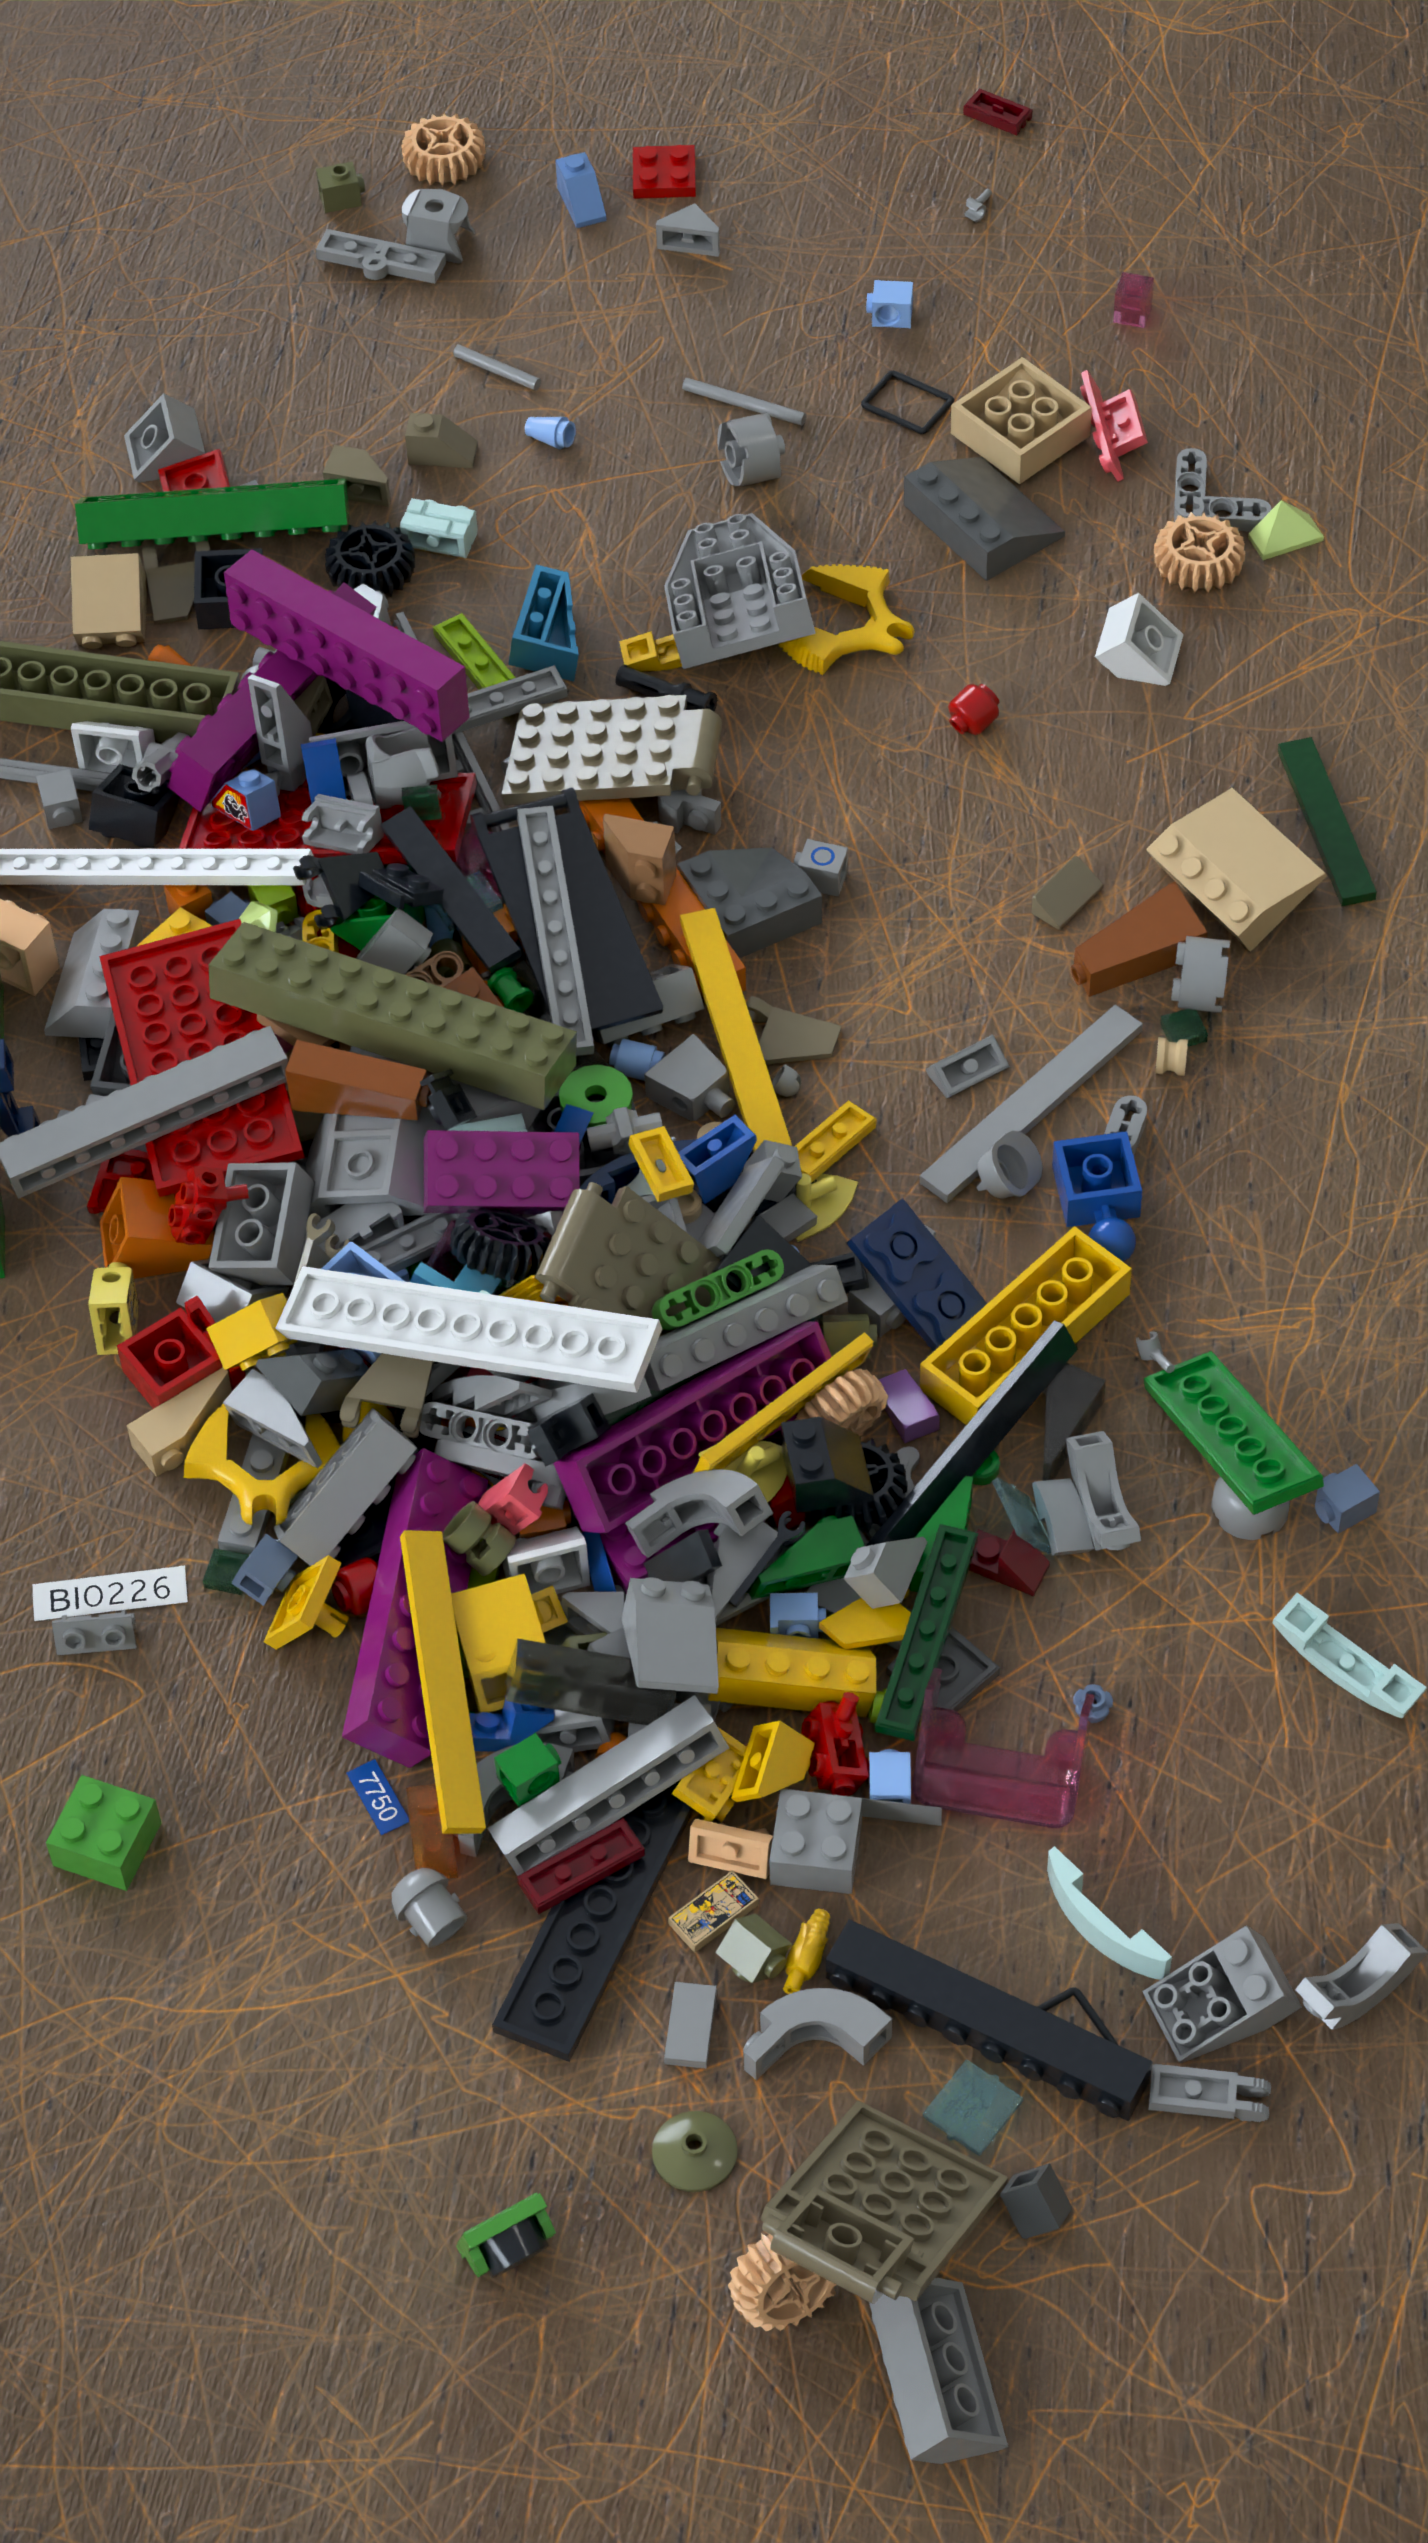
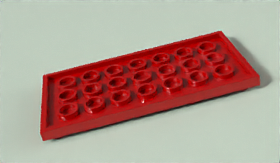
M458 773V777L430 782V787L441 792L440 800L434 808L422 805H394L388 809H380L383 823L411 806L451 860L457 862L477 786L475 773ZM307 778L295 791L280 789V794L277 797L281 817L254 831L212 807L211 802L201 812L193 807L178 848L311 849L314 857L317 858L352 855L303 843L302 835L312 824V820L309 822L302 821L303 813L311 805ZM346 796L347 800H351L350 796ZM385 834L368 852H378L383 864L399 863L408 865Z
M241 919L99 956L131 1086L143 1081L148 1076L157 1075L171 1069L185 1060H191L208 1053L217 1046L226 1045L246 1036L252 1031L265 1028V1026L256 1021L257 1014L210 998L209 964L241 926ZM285 1083L145 1143L159 1198L178 1193L182 1182L187 1181V1171L195 1166L223 1169L225 1180L229 1163H288L305 1158Z

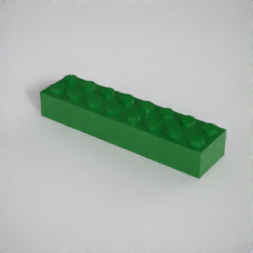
M346 478L81 497L75 503L79 544H87L88 549L108 548L111 542L121 541V547L140 546L141 542H144L146 539H154L157 545L175 543L177 537L187 536L188 542L207 541L208 537H211L210 535L221 534L222 540L242 538L241 535L244 532H255V537L275 536L277 530L288 529L289 535L308 533L311 527H321L322 532L342 531L343 525H347L350 519Z

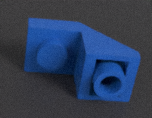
M526 1687L524 1689L507 1688L502 1714L488 1712L469 1713L474 1750L496 1752L516 1745L552 1722L555 1712L547 1690L534 1687Z

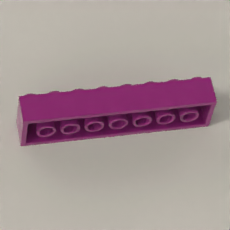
M250 550L224 572L231 624L238 630L249 633L258 638L263 644L274 647L286 654L290 659L299 661L311 668L315 673L324 675L338 683L343 689H349L363 697L370 704L381 707L390 712L395 718L406 721L418 728L422 733L431 735L441 742L470 718L465 666L254 550Z
M343 583L335 592L329 590L332 594L372 616L374 615L376 606L346 583ZM279 650L275 653L269 651L259 663V669L253 674L280 684L293 701L318 676H324L315 673L311 668L299 661L290 659ZM251 672L247 673L238 685L239 690L234 695L228 693L219 703L218 711L213 716L206 715L196 729L197 733L192 738L189 736L183 738L175 750L178 757L169 768V772L172 775L168 788L200 812L211 802V799L226 782L232 780L260 751L248 684V677L252 674Z
M803 1322L730 1357L611 1426L609 1430L598 1438L570 1451L560 1460L554 1462L553 1464L583 1532L608 1533L654 1503L650 1493L677 1478L692 1474L700 1459L698 1455L700 1452L719 1443L830 1359L832 1356L818 1322ZM795 1414L786 1422L794 1421L797 1418V1414ZM781 1426L774 1430L772 1433H770L768 1436H766L764 1439L780 1431Z
M425 1448L414 1454L416 1458L406 1472L403 1474L397 1472L342 1733V1738L408 1768L430 1756L431 1750L400 1536L404 1530L442 1531L443 1533L449 1522L464 1506L472 1501H475L477 1504L479 1503L482 1495L487 1491L488 1485L487 1479ZM444 1544L451 1593L465 1590L468 1588L471 1566L466 1562V1554L457 1555Z

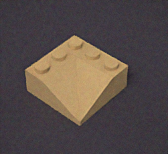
M1021 357L951 405V434L1015 482L1021 484L1090 436L1092 407L1028 360Z

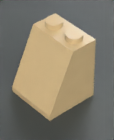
M139 553L71 557L73 636L77 645L96 649L102 647L103 644L116 643V645L121 647H131L136 645V642H145L147 577Z

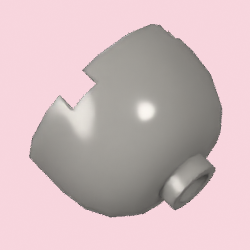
M1219 1477L1214 1486L1211 1508L1213 1514L1215 1513V1516L1219 1519V1525L1224 1531L1237 1538L1257 1540L1261 1539L1263 1534H1268L1271 1531L1275 1534L1280 1531L1288 1520L1291 1500L1253 1515L1226 1482Z

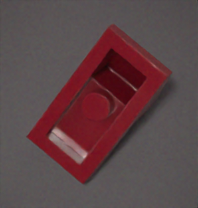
M1016 1528L1012 1531L1008 1541L978 1529L976 1532L978 1533V1542L969 1571L1034 1596L1050 1567V1561Z

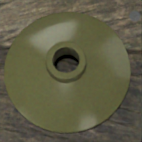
M688 2111L670 2118L658 2130L652 2146L653 2163L660 2177L672 2187L686 2192L707 2191L720 2185L732 2173L738 2154L736 2138L731 2128L719 2117L703 2111ZM690 2141H700L702 2146L693 2150L687 2147V2143Z

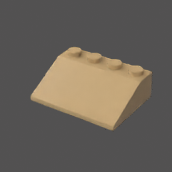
M1233 788L1172 823L1146 849L1160 868L1250 952L1327 877L1322 869Z

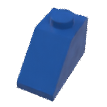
M736 1114L678 1152L694 1182L693 1189L704 1204L736 1183L757 1141L756 1135Z

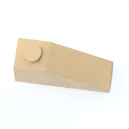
M222 1367L127 1425L131 1446L156 1477L167 1470L170 1471L177 1468L185 1460L192 1443L204 1423L214 1411L221 1407L224 1400L231 1394L232 1389L228 1371Z

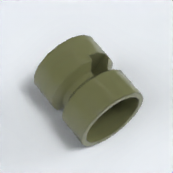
M472 1501L464 1506L446 1526L442 1533L443 1542L457 1555L465 1553L466 1562L479 1574L486 1576L496 1569L507 1557L515 1545L516 1537L502 1524H491V1515L475 1501Z

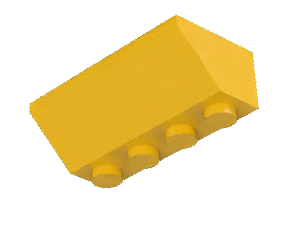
M716 1628L719 1688L717 1694L708 1693V1701L812 1711L819 1702L834 1701L840 1704L843 1694L851 1692L859 1698L856 1706L857 1716H867L877 1693L876 1657L869 1646L843 1649L834 1640Z

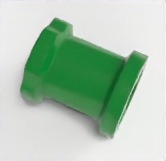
M502 968L496 971L488 980L487 986L504 1003V1008L522 1013L533 1002L534 994L529 988L523 987L518 982L517 974L512 968Z

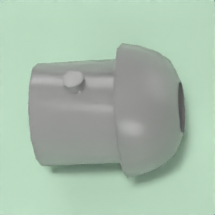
M420 1868L404 1876L392 1892V1908L398 1921L407 1920L412 1926L409 1929L414 1936L419 1935L428 1948H433L445 1942L462 1928L467 1921V1915L458 1904L460 1901L459 1897L455 1893L451 1895L446 1889L448 1879L436 1870Z

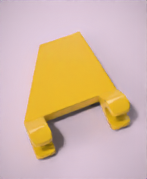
M907 1589L904 1599L909 1595V1589ZM859 1598L820 1621L819 1629L843 1649L903 1640L911 1612L900 1603L872 1609L862 1598Z

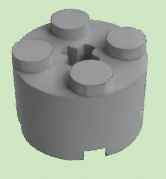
M767 412L729 420L720 424L717 434L718 450L724 449L726 460L720 462L724 474L732 486H746L781 477L780 455L785 453V443L781 435L775 434L771 417Z
M1186 936L1185 942H1178L1175 963L1182 965L1181 979L1173 978L1171 1001H1178V1008L1222 1012V1005L1215 1003L1216 998H1224L1229 957L1222 955V948H1230L1229 940Z

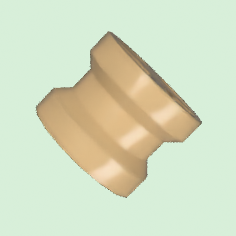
M1158 1037L1155 1074L1173 1071L1178 1076H1185L1188 1040L1180 1039L1178 1042H1169L1166 1038Z

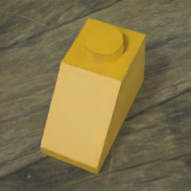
M782 1721L753 1726L731 1799L740 1802L762 1798L804 1780L805 1774L810 1767V1757L815 1743Z

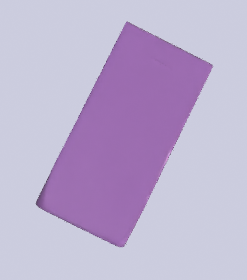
M906 1369L879 1379L888 1395L885 1411L904 1443L939 1430L940 1416Z

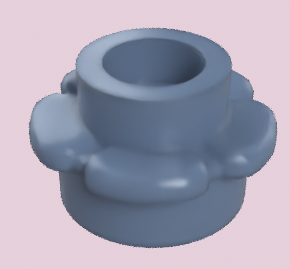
M1090 1684L1084 1690L1079 1689L1074 1694L1073 1704L1076 1705L1075 1711L1083 1721L1098 1723L1109 1714V1708L1113 1706V1698L1109 1692H1104L1101 1686ZM1095 1700L1097 1703L1090 1704L1089 1701Z

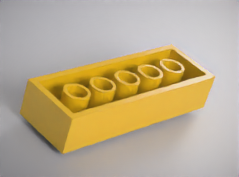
M1074 1226L920 1363V1389L967 1425L1054 1320L1066 1326L1076 1344L1130 1295L1132 1268Z

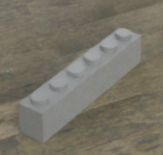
M811 1265L660 1336L644 1374L649 1390L661 1391L847 1302L848 1298L836 1265Z
M694 1695L487 1829L516 1875L519 1876L611 1825L729 1749V1746L712 1717Z

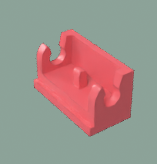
M523 1464L487 1490L478 1503L491 1515V1524L500 1523L513 1535H516L541 1516L542 1511L539 1509L548 1494V1485L546 1483L537 1489V1493H533L529 1489L528 1481L532 1479L534 1469L528 1464Z

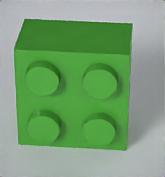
M81 1775L46 1841L53 1866L127 1891L162 1823L156 1800Z

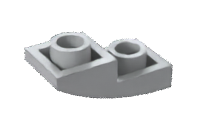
M1071 1478L1035 1481L1032 1483L1039 1521H1046L1052 1556L1087 1553L1093 1550L1094 1547L1085 1511Z

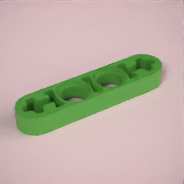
M769 1249L752 1254L660 1297L655 1301L652 1308L653 1319H659L662 1329L673 1330L778 1281L784 1273L783 1260L778 1253ZM765 1263L769 1264L770 1270L752 1277L750 1270ZM729 1272L737 1274L741 1279L742 1285L738 1293L731 1291L727 1286L726 1277ZM698 1287H704L710 1293L711 1302L708 1307H703L696 1301L695 1291ZM684 1302L687 1309L668 1317L666 1310L669 1307Z

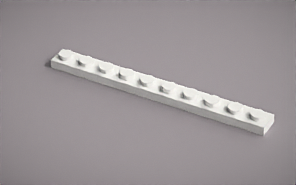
M0 849V885H305L307 879L298 880L293 867L301 865L299 862L301 857L314 855L311 849Z

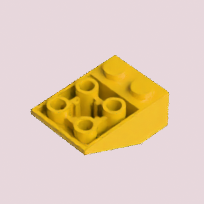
M525 1573L451 1593L456 1629L480 1713H489L503 1709L507 1688L524 1689L526 1687L546 1689L548 1695L560 1693Z

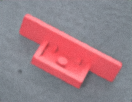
M1088 370L1081 373L1084 385L1080 386V390L1086 403L1092 407L1091 424L1093 427H1096V431L1092 432L1097 447L1103 453L1099 455V460L1106 473L1112 472L1119 482L1124 479L1118 457L1148 443L1136 398L1129 389L1103 402L1098 385Z

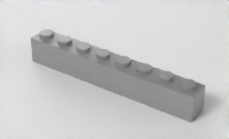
M271 1026L252 1031L238 1040L226 1045L217 1046L208 1053L191 1060H185L162 1073L148 1076L143 1081L132 1086L116 1090L102 1099L88 1105H81L72 1112L53 1120L44 1121L39 1126L19 1135L8 1137L3 1142H0L1 1164L19 1199L287 1082L285 1074L288 1064L287 1056Z

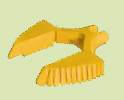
M832 564V566L819 565L818 567H810L802 574V579L821 587L823 592L863 607L867 606L871 618L864 627L840 632L838 635L814 627L816 634L779 643L778 646L783 648L784 652H788L787 654L792 656L793 660H797L798 664H802L804 668L808 667V670H814L815 673L820 672L821 675H824L828 668L845 654L864 650H876L891 655H898L904 651V646L901 641L894 637L912 639L915 631L912 624L894 615L886 604L883 595L890 583L889 569L883 570L881 567L877 568L874 566L872 568L870 566L863 567V565L858 567L856 565L843 566L842 564H838V566Z
M222 1404L207 1419L192 1443L185 1458L183 1478L219 1481L239 1499L241 1517L246 1524L252 1525L253 1515L257 1511L265 1509L275 1514L276 1525H280L287 1518L291 1499L311 1483L339 1449L340 1444L327 1421L320 1413L306 1415L305 1430L322 1461L319 1468L317 1469L304 1461H299L274 1480H257L235 1462L227 1460L229 1412L224 1404Z

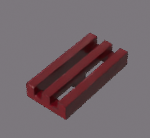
M980 88L963 108V115L1016 136L1020 133V128L1026 126V120L1030 121L1032 119L1033 109Z

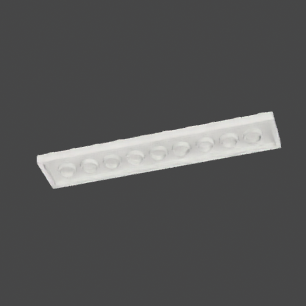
M303 1266L275 1329L287 1339L637 1393L661 1334L662 1326L659 1319Z

